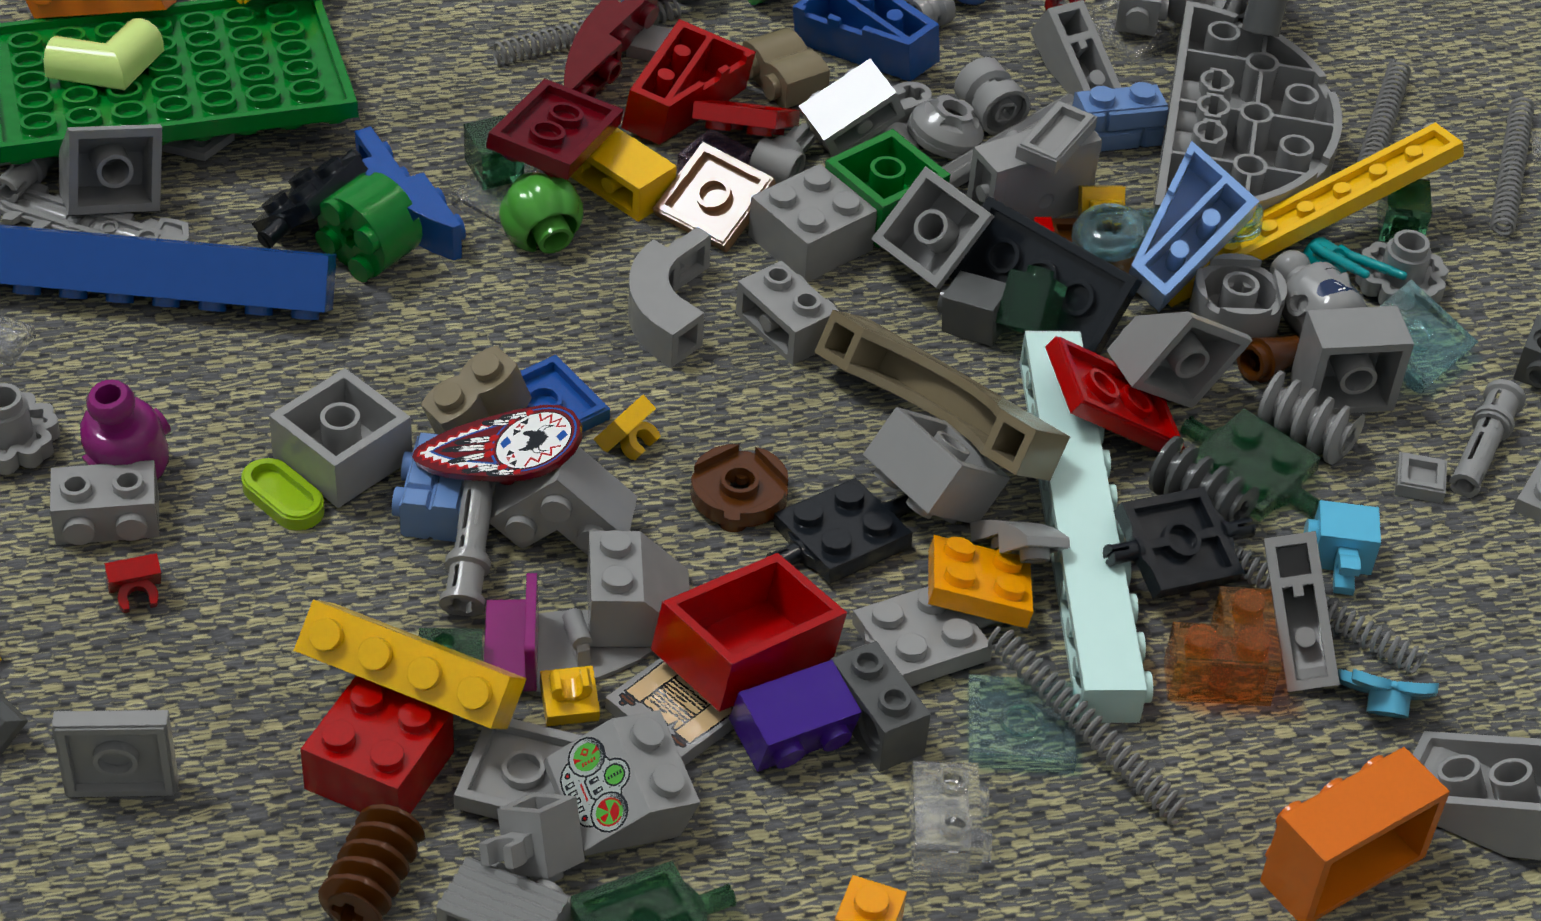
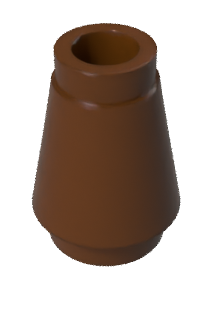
M1291 335L1251 338L1253 341L1237 358L1239 371L1246 379L1264 383L1272 379L1279 370L1285 371L1293 366L1300 337Z

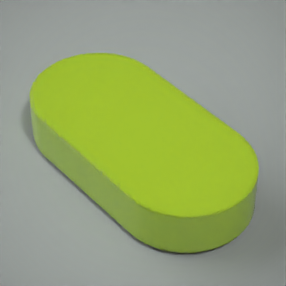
M262 458L249 463L242 471L241 480L244 495L282 527L296 531L306 530L316 526L323 519L325 510L321 492L283 461L274 458Z

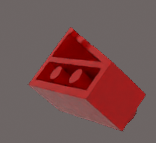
M679 19L631 87L621 128L659 145L699 120L692 119L694 101H728L746 89L756 52Z

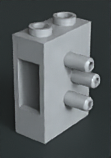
M1032 129L1020 133L1012 130L1003 138L974 146L967 196L981 207L988 196L1033 220L1034 217L1056 218L1078 210L1079 185H1095L1099 154L1102 149V139L1094 130L1055 175L1015 158L1017 145Z

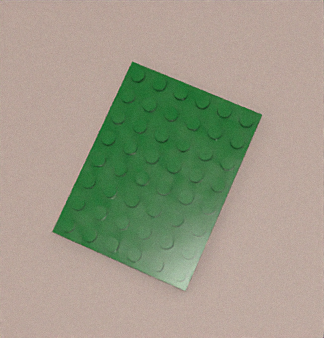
M194 0L174 3L167 10L39 18L0 23V163L9 162L18 165L38 158L54 156L59 158V150L68 127L161 124L163 146L171 141L187 139L206 141L218 135L233 133L251 135L259 130L272 128L292 130L311 123L325 122L328 124H338L346 119L359 117L358 102L322 0H251L246 4H240L236 0ZM134 18L150 21L158 28L162 35L164 51L125 90L45 77L44 52L47 43L54 36L106 43L128 21Z

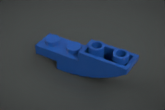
M371 126L356 130V151L362 155V160L368 168L366 175L370 176L374 172H378L388 176L405 191L413 203L407 209L412 220L414 221L419 217L422 225V239L418 246L451 260L462 258L461 240L466 238L465 226L460 215L457 213L453 214L447 206L442 190L439 187L434 188L424 172L410 176L404 166L399 167L394 160L393 152L388 142H382Z

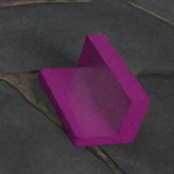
M526 573V599L486 600L484 662L527 678L522 691H537L538 581L537 573Z

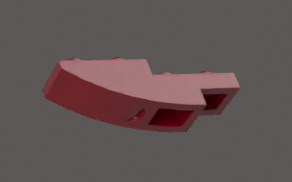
M602 0L583 22L574 38L565 66L564 86L595 98L596 93L607 83L612 84L620 75L623 67L621 52H624L630 46L633 38L642 29L650 28L659 15L658 0H623L621 3L617 0Z

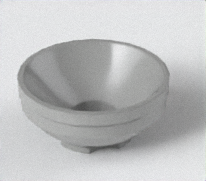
M941 95L935 99L918 104L907 122V129L911 137L919 145L934 154L950 159H956L972 150L974 146L982 144L984 137L982 125L974 113V108L965 100L955 99L949 95Z

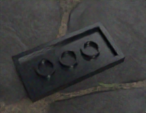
M988 196L982 207L995 217L949 278L954 280L960 271L1011 284V314L1041 331H1080L1083 348L1100 355L1142 281Z

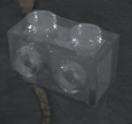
M913 761L908 789L911 881L978 884L981 864L990 863L992 857V831L990 829H982V819H987L989 813V787L979 785L978 763Z

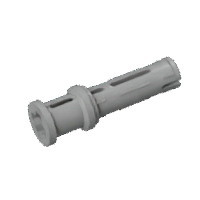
M1493 380L1488 383L1483 392L1484 403L1475 410L1472 416L1471 424L1474 431L1463 451L1454 474L1449 480V483H1453L1450 488L1454 493L1467 498H1472L1479 493L1483 479L1493 461L1500 442L1509 438L1515 428L1514 416L1524 408L1526 395L1518 384L1510 380ZM1498 392H1501L1499 398H1496Z
M464 480L456 542L454 548L445 558V568L449 573L446 590L440 594L439 606L443 611L452 615L477 616L485 611L486 599L482 596L484 576L490 573L491 561L486 553V542L495 482Z

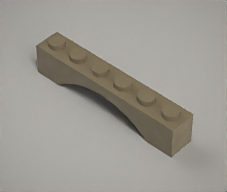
M832 310L814 353L842 370L911 402L938 419L947 421L960 434L966 437L978 449L980 454L1017 476L1046 481L1051 480L1070 436L871 319Z

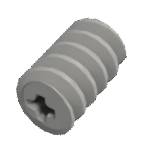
M1279 370L1268 383L1260 400L1257 416L1258 426L1266 430L1274 426L1273 430L1276 436L1285 438L1290 435L1291 444L1301 447L1307 443L1308 453L1317 456L1323 452L1325 462L1331 465L1336 464L1348 454L1357 442L1365 423V415L1362 414L1352 424L1349 422L1351 407L1345 405L1335 415L1332 413L1335 402L1334 398L1329 396L1318 406L1316 404L1317 389L1311 388L1301 397L1299 394L1302 381L1295 379L1287 388H1284L1283 384L1286 373Z

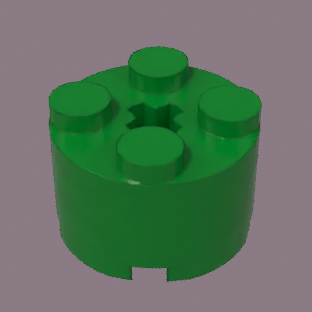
M365 172L320 203L321 214L317 217L320 229L316 231L315 239L325 253L337 254V259L348 266L350 273L356 280L366 282L384 272L420 244L422 225L419 217L414 221L412 220L407 208L413 203L395 181L382 173L374 172L368 176Z

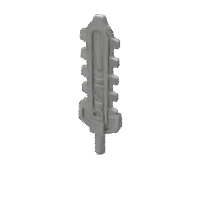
M39 182L30 186L14 203L0 200V213L3 215L1 219L2 223L13 226L21 221L30 224L34 228L191 241L188 222L160 217L159 221L150 218L140 223L134 221L135 217L131 212L68 215L60 194H49V187Z

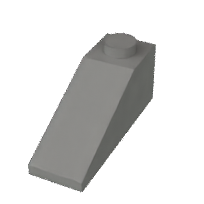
M1084 0L1047 9L1030 32L1046 68L1066 92L1074 96L1075 92L1090 91L1096 86L1122 88Z
M1316 531L1264 538L1263 542L1287 692L1340 685Z

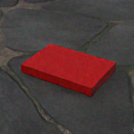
M1055 336L1045 346L1071 414L1157 452H1160L1172 437L1180 436L1166 400L1131 387L1114 361L1062 337Z

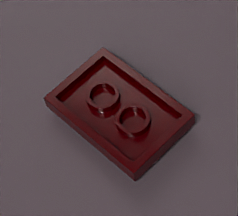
M544 79L488 132L486 148L500 153L508 160L520 161L540 169L548 176L568 180L621 124L624 109Z

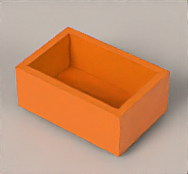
M1405 747L1386 757L1382 755L1375 756L1359 772L1344 780L1342 778L1333 779L1323 787L1319 794L1303 803L1299 800L1294 801L1279 813L1276 818L1277 827L1272 843L1265 853L1267 859L1260 882L1297 921H1316L1423 859L1427 854L1450 791Z

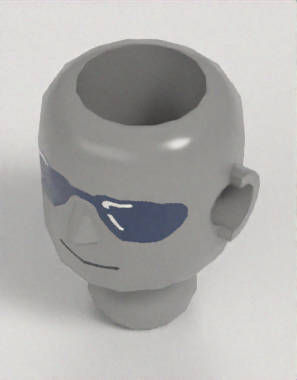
M1288 250L1278 255L1270 266L1272 274L1275 268L1286 281L1287 295L1282 316L1299 337L1307 310L1367 307L1361 294L1350 283L1349 274L1347 272L1341 273L1337 267L1328 262H1314L1311 264L1306 254L1298 250Z

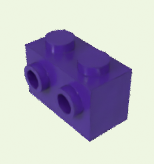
M829 660L739 692L729 720L758 772L775 765L779 769L787 768L800 761L805 754L821 748L829 752L842 747L852 738L853 730L862 711L833 660Z

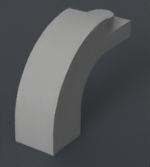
M696 227L682 238H677L668 247L653 239L638 253L629 273L628 318L631 330L644 349L670 368L703 346L704 312L675 293L710 266L711 234L700 227Z

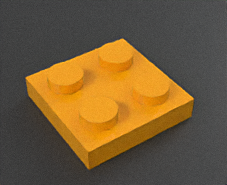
M934 535L928 551V604L1028 628L1033 615L1031 563H1021L1019 555L999 554V549L995 550L974 545L962 537L946 538Z

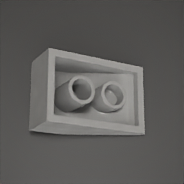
M1424 731L1412 755L1450 791L1437 826L1506 857L1541 861V739Z

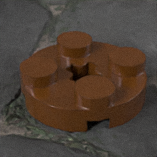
M726 444L715 447L701 455L694 465L690 488L691 499L697 510L709 520L719 523V526L728 532H740L746 527L758 526L774 519V513L787 506L788 471L778 457L765 449L755 447V453L739 451L740 444ZM736 482L740 486L746 484L749 486L745 489H737L731 487V483Z

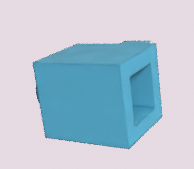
M1320 500L1315 519L1306 520L1303 533L1316 531L1321 568L1334 571L1333 593L1353 596L1355 576L1359 577L1360 574L1371 575L1381 545L1379 507Z

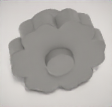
M1401 230L1388 243L1376 241L1370 247L1363 249L1361 254L1405 271L1407 278L1400 280L1360 265L1370 272V276L1364 279L1356 275L1355 281L1360 286L1361 292L1364 295L1378 297V302L1381 306H1398L1400 311L1408 312L1413 306L1421 309H1430L1434 304L1442 300L1449 270L1443 264L1440 256L1432 254L1429 247L1430 242L1424 234L1415 230Z
M0 383V474L10 475L19 466L35 468L43 460L52 456L54 453L53 441L59 438L60 427L58 418L54 414L53 406L50 403H36L33 393L21 392L15 385Z

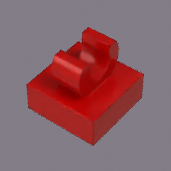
M157 553L104 563L109 593L118 592V606L123 613L130 612L128 597L134 591L145 592L149 598L150 608L157 607L158 590L155 584L161 583V569Z

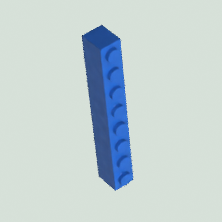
M0 225V284L13 285L12 293L41 295L42 288L59 289V297L88 299V292L106 293L105 301L134 303V296L152 297L153 306L173 308L180 307L181 300L198 301L199 310L225 312L227 304L245 305V314L273 316V308L290 309L291 318L319 320L320 312L325 313L333 310L337 254Z

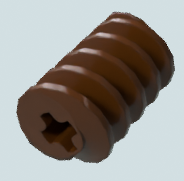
M376 804L361 810L355 820V826L352 827L346 837V843L343 844L337 854V860L328 871V878L324 880L318 890L319 902L332 920L383 921L382 916L386 915L392 907L391 898L395 897L401 889L400 880H404L410 871L409 863H412L419 853L417 844L425 840V831L421 824L410 813L397 806Z

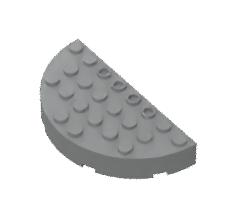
M1186 1L1178 40L1168 104L1169 111L1163 136L1150 226L1191 140L1260 201L1253 216L1331 176L1341 137L1342 110L1336 92H1331L1325 84L1326 74L1300 47L1281 34L1279 37L1242 30L1243 23L1238 22L1239 14L1207 4Z

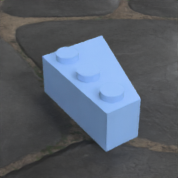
M1192 140L1128 273L1142 281L1137 293L1158 312L1196 275L1197 270L1201 266L1203 268L1252 219L1260 202Z

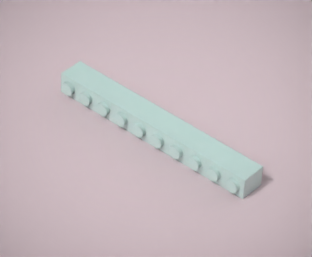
M1025 331L1019 364L1027 412L1070 436L1051 480L1038 479L1045 524L1061 531L1070 539V548L1051 553L1050 555L1073 696L1080 694V699L1075 704V708L1081 702L1088 701L1085 710L1077 716V722L1089 709L1094 708L1095 714L1086 723H1091L1097 716H1103L1101 723H1140L1144 703L1152 702L1153 677L1150 671H1144L1143 669L1146 641L1144 633L1137 632L1135 626L1138 620L1137 595L1129 594L1128 589L1131 582V561L1108 566L1105 563L1108 558H1103V548L1105 545L1124 542V534L1114 514L1118 502L1117 487L1115 484H1109L1108 482L1111 472L1110 451L1102 449L1105 428L1070 413L1045 348L1055 336L1062 337L1083 347L1081 332Z

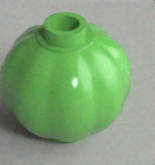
M525 173L519 176L509 188L499 207L501 226L508 238L518 248L528 252L537 251L536 243L544 253H555L564 249L572 241L584 216L583 203L571 182L543 173Z

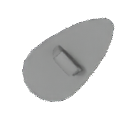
M572 608L565 611L539 613L537 691H522V693L532 696L541 695L540 671L593 665L596 682L640 663L654 652L651 650V647H590L593 641L588 630V610Z

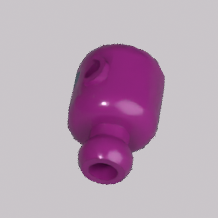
M113 379L97 383L87 396V410L80 423L81 444L85 455L82 456L83 461L87 465L110 464L115 466L154 460L158 480L162 477L169 463V448L165 435L171 432V428L166 418L157 408L153 409L151 405L135 397L131 388L125 383Z

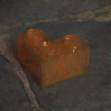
M1220 586L1211 624L1173 622L1163 661L1167 700L1271 706L1282 669L1271 589Z

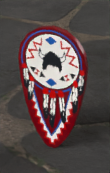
M539 405L516 409L482 418L443 432L419 445L414 450L412 458L418 467L428 473L441 477L499 482L503 485H511L515 481H525L544 476L561 467L575 454L582 441V424L572 410L561 405Z

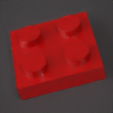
M726 100L694 101L692 119L706 120L705 128L722 131H731V129L743 130L744 125H746L747 134L759 136L784 135L785 128L799 126L800 110Z

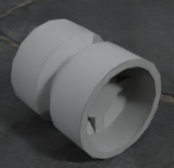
M983 57L972 61L960 71L955 80L954 91L957 98L965 100L974 108V113L981 123L983 130L989 135L996 136L1025 119L1029 113L1031 103L1028 95L995 58Z

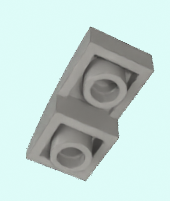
M979 520L970 523L971 542L991 543V549H999V554L1019 555L1021 563L1050 561L1051 553L1070 548L1069 537L1045 524L1002 520Z

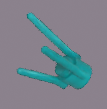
M1324 237L1313 239L1308 243L1303 252L1307 255L1311 264L1314 262H1328L1337 267L1341 273L1349 271L1364 279L1369 278L1370 272L1360 265L1400 280L1407 278L1405 271L1354 252L1343 244L1337 246Z

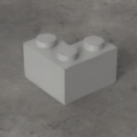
M578 446L575 454L561 467L544 476L525 481H515L511 485H503L497 482L492 499L490 524L519 548H526L558 530L588 555L589 531H630L638 496Z

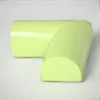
M134 18L128 21L106 43L54 36L47 43L44 52L45 77L125 90L164 51L163 38L154 24L142 18Z

